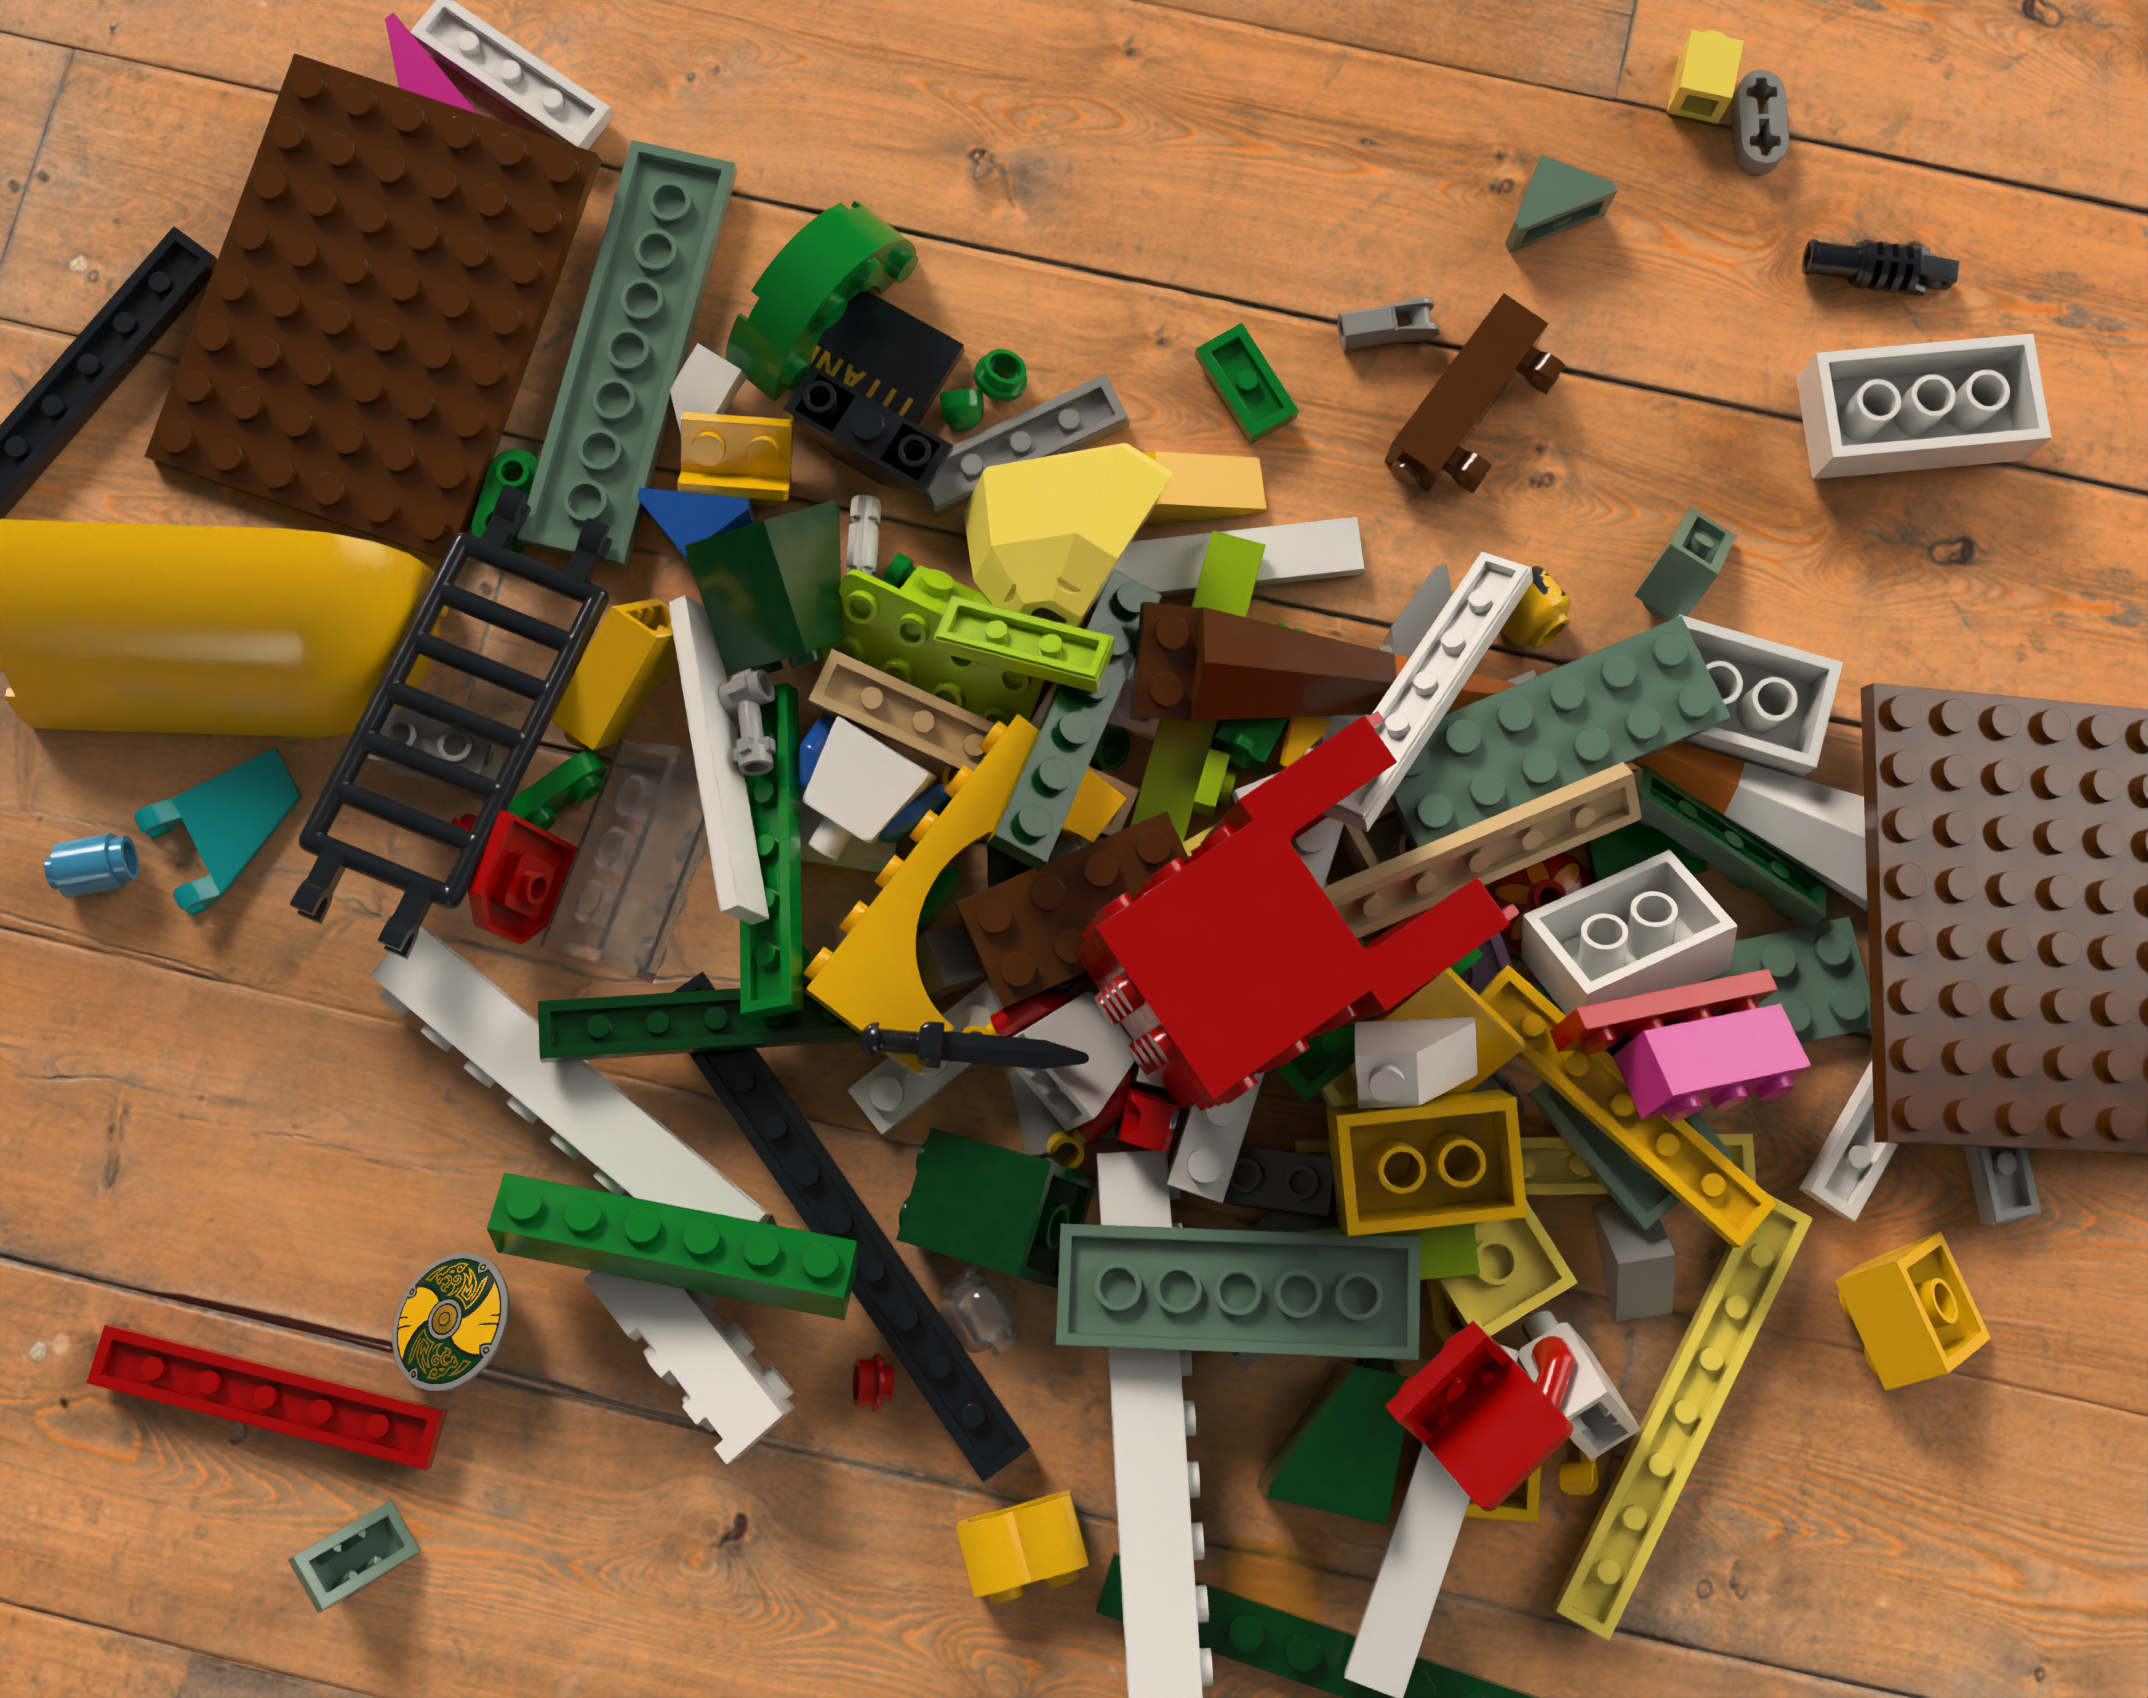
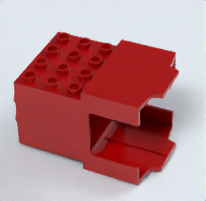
M1376 711L1367 718L1365 715L1240 798L1205 836L1204 840L1200 843L1201 845L1192 851V855L1185 859L1184 862L1180 857H1177L1148 878L1149 880L1141 886L1142 889L1135 893V897L1131 898L1129 893L1126 892L1104 906L1096 913L1097 916L1090 920L1091 923L1085 927L1086 930L1080 934L1084 942L1075 952V955L1100 990L1094 996L1098 1007L1113 1026L1120 1021L1134 1040L1127 1046L1132 1057L1146 1075L1156 1072L1180 1109L1197 1105L1200 1111L1207 1107L1210 1109L1215 1105L1218 1107L1223 1103L1228 1104L1258 1084L1254 1077L1256 1073L1259 1075L1277 1066L1280 1068L1310 1047L1306 1039L1309 1040L1316 1035L1320 1036L1327 1031L1332 1032L1335 1029L1337 1030L1386 1012L1511 924L1509 920L1519 914L1514 904L1500 909L1477 876L1425 912L1424 910L1399 921L1362 947L1291 845L1292 841L1328 818V816L1322 813L1397 763L1392 753L1375 731V728L1384 721L1379 711Z

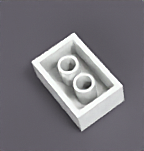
M1679 614V616L1683 617L1731 716L1725 723L1680 742L1799 778L1816 769L1843 662Z
M1667 850L1524 914L1521 959L1565 1015L1568 1016L1578 1007L1700 983L1731 968L1737 924L1673 852Z

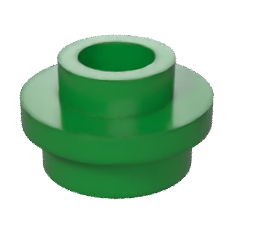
M992 350L979 359L974 369L973 377L977 387L982 393L994 400L1004 402L1016 400L1023 394L1026 388V366L1017 354L1009 350Z

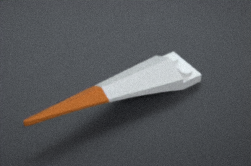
M1681 742L1632 762L1639 767L1643 764L1647 765L1867 912L1863 796Z

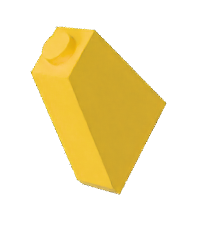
M657 598L611 606L574 672L551 719V722L564 730L562 734L570 743L579 748L593 751L616 744L678 662L669 606Z

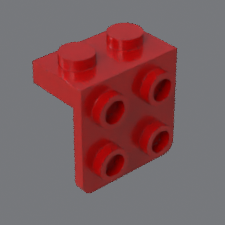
M1473 1320L1462 1331L1452 1335L1445 1342L1442 1351L1418 1374L1408 1378L1401 1385L1398 1394L1385 1405L1398 1423L1429 1448L1473 1502L1484 1511L1495 1510L1571 1436L1573 1431L1571 1421L1514 1359Z

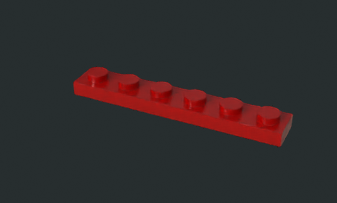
M104 1325L86 1382L91 1385L423 1470L432 1467L448 1411L447 1409L118 1325Z

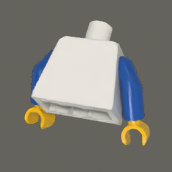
M824 710V715L817 719L799 747V783L805 791L803 802L825 816L808 844L823 855L837 861L853 834L873 845H878L881 841L895 843L909 836L929 809L939 816L952 800L943 791L949 785V780L955 774L956 769L946 766L937 784H933L937 776L859 728L854 723Z

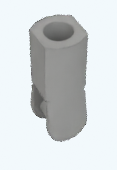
M1418 297L1391 305L1339 313L1337 328L1341 349L1345 351L1390 343L1422 342L1436 337L1439 334V328L1436 323H1432L1430 311L1434 308L1433 299L1430 297ZM1409 317L1410 326L1398 327L1397 319Z

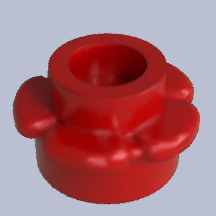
M874 1353V1357L871 1359L855 1360L852 1394L855 1406L872 1407V1412H878L881 1408L882 1400H892L894 1370L892 1365H883L881 1355Z

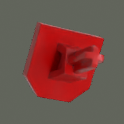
M500 810L468 888L474 926L520 945L549 925L579 848L513 813ZM466 813L461 818L455 817L450 823L471 831L477 817L474 814Z

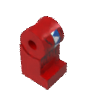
M1131 1084L1123 1115L1117 1120L1114 1133L1118 1140L1148 1149L1169 1152L1172 1147L1181 1109L1171 1094Z

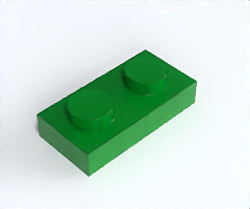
M1243 323L1236 325L1196 348L1195 358L1250 444L1255 443L1297 418L1298 408Z

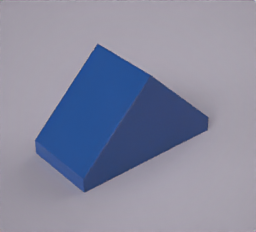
M639 487L638 500L646 515L691 570L692 568L684 545L755 523L756 515L750 500L747 498Z

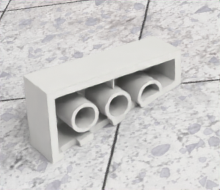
M592 1271L584 1278L627 1336L635 1342L642 1337L649 1345L643 1353L657 1375L672 1387L678 1383L681 1384L686 1391L681 1396L684 1402L682 1407L693 1422L698 1426L702 1425L709 1432L714 1430L718 1432L723 1440L714 1449L726 1464L744 1455L796 1408L788 1399L794 1393V1390L786 1379L773 1366L764 1371L750 1354L757 1347L749 1335L735 1321L727 1327L713 1310L719 1304L715 1295Z

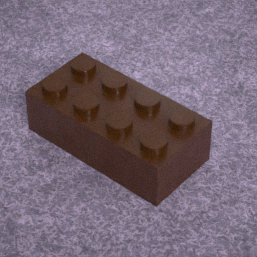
M1168 811L1047 862L1039 871L1031 869L956 902V913L999 1010H1005L1034 995L1055 991L1089 976L1075 955V952L1084 942L1080 934L1086 930L1085 927L1091 923L1090 920L1097 916L1096 913L1122 894L1128 892L1131 898L1135 897V893L1142 889L1141 886L1149 880L1148 878L1177 857H1180L1183 862L1188 858Z

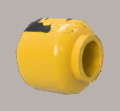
M1540 566L1531 567L1533 581L1501 630L1516 646L1525 647L1533 645L1534 648L1539 649L1557 638L1569 625L1570 620L1567 614L1571 607V600L1546 570Z

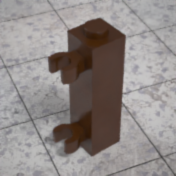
M1503 293L1393 440L1384 462L1391 466L1392 473L1400 481L1413 487L1419 485L1429 492L1443 471H1445L1465 490L1471 493L1476 491L1492 465L1478 454L1463 449V444L1517 372L1522 374L1535 389L1547 394L1566 366L1554 355L1535 348L1549 323Z

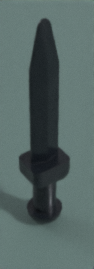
M874 1022L867 1025L860 1035L861 1048L871 1057L876 1058V1052L878 1051L917 1055L918 1063L929 1068H940L941 1060L1033 1069L1080 1065L1087 1063L1089 1060V1056L1082 1051L1047 1040L944 1031V1023L926 1022L921 1025L919 1032L880 1029L879 1022Z

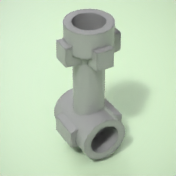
M750 668L732 675L731 681L719 686L718 693L724 710L730 716L738 715L741 738L736 740L737 747L732 749L733 763L739 766V771L742 774L757 776L768 773L773 769L772 755L776 753L775 740L769 736L764 737L760 706L775 699V689L771 678L764 670L754 671Z

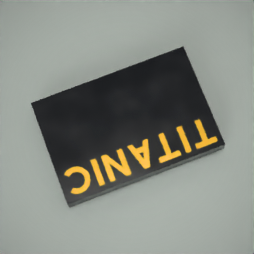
M860 291L847 302V308L839 321L832 327L826 328L813 352L811 365L919 425L965 352L964 344L873 293Z

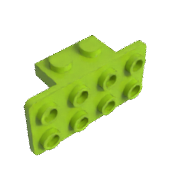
M918 565L900 589L857 569L848 571L843 577L839 588L842 606V640L821 648L824 657L822 660L826 662L831 649H834L993 723H997L999 720L1008 727L1017 714L1028 722L1030 721L1045 682L1044 679L934 651L933 637L952 595L992 605L983 592H978L954 581L951 576L943 571L928 569L921 565Z

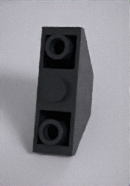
M814 365L810 366L783 408V412L835 459L883 486L925 494L953 450V445Z

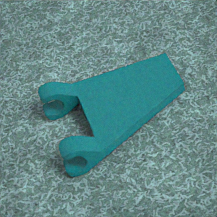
M273 748L171 799L153 803L137 810L134 814V819L139 829L150 838H158L174 829L182 821L184 822L210 876L179 886L174 890L173 896L179 908L185 910L189 915H196L224 897L302 799V796L279 751Z

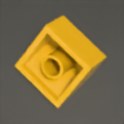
M1941 1231L1929 1234L1861 1263L1835 1280L1839 1288V1300L1842 1309L1850 1319H1853L1864 1343L1866 1361L1871 1370L1878 1374L1885 1391L1949 1374L1991 1339Z

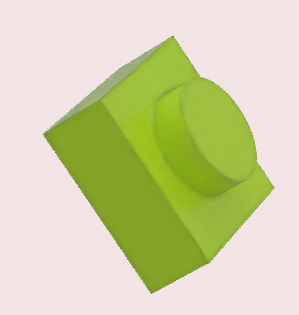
M1209 748L1194 798L1192 813L1213 818L1217 803L1228 806L1237 773L1226 771L1231 754Z

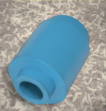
M113 833L55 843L51 850V856L45 858L44 870L51 888L58 889L65 898H73L124 888L127 881L138 878L139 858L130 837H117Z

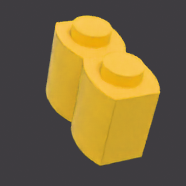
M1071 1489L960 1520L956 1525L973 1596L978 1598L988 1595L990 1604H998L1022 1596L1024 1594L1022 1585L1045 1579L1047 1588L1059 1587L1075 1582L1081 1578L1079 1569L1089 1566L1090 1559Z

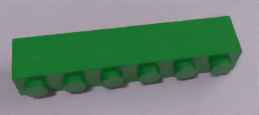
M505 1172L487 1226L497 1253L845 1320L858 1266L857 1241Z

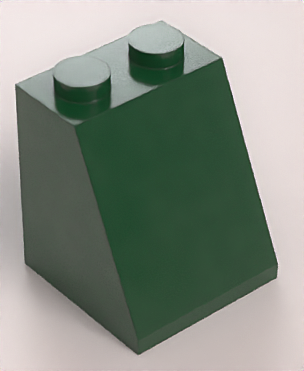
M836 499L684 545L726 674L750 668L754 671L762 669L769 674L783 669L781 660L787 658L791 668L823 659L821 648L842 640V606L839 593L841 585L840 513Z
M930 1128L927 1141L922 1144L917 1154V1173L910 1196L904 1201L899 1213L900 1229L896 1240L1058 1289L1061 1223L1084 1224L1097 1179L1049 1160Z
M1359 1357L1356 1359V1364L1341 1360L1260 1473L1257 1488L1269 1499L1387 1525L1405 1428L1398 1423L1385 1405L1398 1394L1401 1385L1410 1378L1399 1373L1401 1362L1383 1358Z

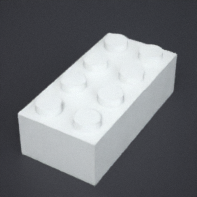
M2033 334L1820 352L1812 357L1796 377L1812 479L2023 461L2052 438Z

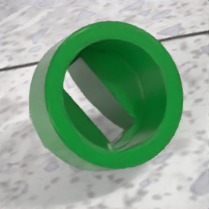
M958 389L940 394L942 416L952 428L966 431L974 428L979 423L984 413V400L981 390Z

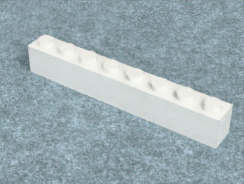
M422 925L420 926L417 940L408 959L389 952L370 974L373 979L384 987L378 996L385 1003L403 1016L412 1010L424 1020L426 1024L420 1031L428 1039L446 1052L452 1046L461 1051L469 1058L463 1067L472 1076L489 1088L497 1082L511 1093L512 1096L506 1103L516 1113L531 1124H534L538 1118L542 1119L556 1131L550 1140L572 1159L577 1161L583 1154L598 1166L599 1169L593 1176L612 1193L622 1195L627 1191L633 1197L762 1223H766L772 1216L771 1213L587 1060L542 1063L539 1053L538 1019L431 930Z

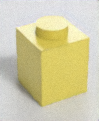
M1691 30L1677 58L1667 113L1718 124L1733 99L1744 41L1729 38L1719 31L1708 30L1701 32Z

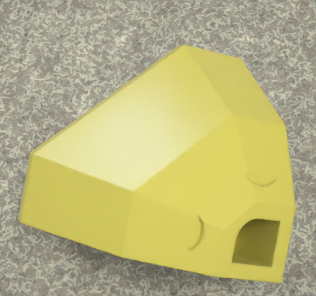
M1127 443L987 467L983 471L963 510L973 581L993 606L1080 628L1128 544L1151 514L1174 472Z

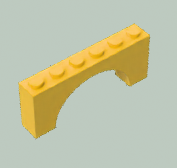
M1017 714L1008 727L999 720L978 746V748L986 753L974 771L963 765L943 791L952 800L939 816L929 809L909 835L911 839L918 843L905 861L896 855L892 857L874 881L882 888L878 896L869 907L861 900L858 901L838 927L847 934L834 953L824 946L803 973L812 980L804 992L860 1035L867 1025L874 1022H879L880 1029L919 1032L921 1025L926 1022L944 1023V1031L951 1032L954 1029V1026L935 1008L922 984L916 958L917 924L926 895L941 870L961 851L982 839L990 837L1038 731L1035 726L1019 714ZM1087 768L1059 836L1075 843L1081 848L1094 843L1127 798ZM885 1053L912 1075L920 1074L924 1066L918 1063L917 1055Z

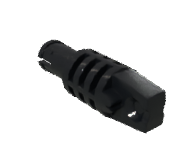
M1810 239L1806 245L1802 260V273L1805 275L1816 274L1846 278L1849 284L1855 288H1867L1874 291L1882 290L1889 293L1897 292L1914 296H1923L1926 293V289H1949L1952 284L1957 282L1959 271L1958 260L1930 255V248L1915 245L1906 246L1899 243L1890 244L1884 241L1875 242L1869 239L1859 241L1855 246Z

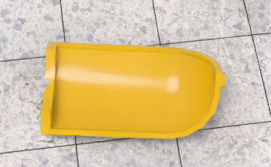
M0 519V671L5 672L11 687L7 688L4 697L15 714L33 729L324 738L353 733L435 573L428 565L407 552L374 541L329 532L261 527ZM444 606L430 633L431 635L439 637L440 618L447 617L449 607ZM419 654L405 684L418 688L428 675L432 659ZM397 704L393 705V707L402 708V706Z

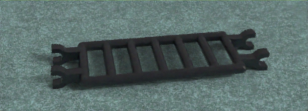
M507 484L504 485L494 508V514L481 538L466 532L458 533L453 537L299 836V846L301 849L318 857L307 879L302 882L294 894L290 905L298 909L297 913L300 916L322 924L331 905L333 893L346 868L402 890L405 893L395 913L385 924L378 941L385 945L384 949L405 959H408L415 945L419 928L432 903L446 909L457 908L462 903L479 865L499 811H507L609 602L608 592L602 587L590 583L598 565L605 559L612 545V539L607 537L610 530L609 526L587 518L579 535L576 549L564 572L513 552L508 548L516 532L525 523L531 508L529 505L524 504L527 498L526 492ZM468 559H474L582 603L569 632L455 586ZM444 606L558 651L545 681L431 635L430 633ZM419 654L534 700L521 729L518 730L405 684ZM397 704L510 750L496 780L380 734L393 705ZM368 754L484 800L485 803L471 831L353 784ZM344 804L459 851L460 853L446 882H441L328 836L327 834L342 805Z

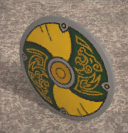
M461 1252L450 1254L426 1267L408 1287L395 1316L392 1344L397 1366L410 1383L431 1392L449 1391L470 1382L490 1363L504 1338L510 1313L508 1287L501 1271L487 1258L474 1253Z

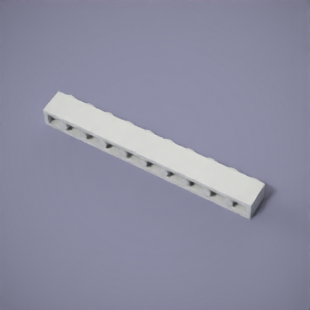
M1153 1150L1097 1154L1100 1225L1183 1228L1182 1222L1171 1223L1170 1200L1180 1199V1190L1165 1185L1170 1165L1167 1163V1152ZM1107 1347L1128 1698H1203L1202 1687L1213 1686L1211 1649L1199 1647L1198 1623H1209L1207 1587L1206 1585H1195L1194 1560H1204L1205 1552L1202 1522L1191 1523L1190 1498H1200L1198 1461H1187L1186 1437L1196 1436L1194 1400L1183 1401L1182 1376H1192L1191 1350Z

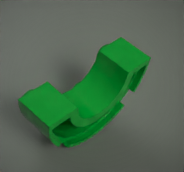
M854 201L851 205L853 209H848L842 203H839L827 209L803 227L777 254L751 291L759 299L749 317L747 318L741 313L738 314L727 343L726 361L741 369L747 376V380L774 402L787 389L794 391L811 366L813 352L826 328L832 327L839 321L847 308L848 301L860 291L865 292L872 287L883 294L895 281L898 283L905 281L917 266L918 257L916 256L914 245L861 202Z

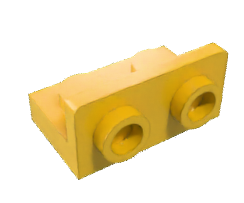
M683 412L681 418V472L678 478V491L747 498L751 504L759 506H769L778 503V501H787L792 483L794 422L790 419Z

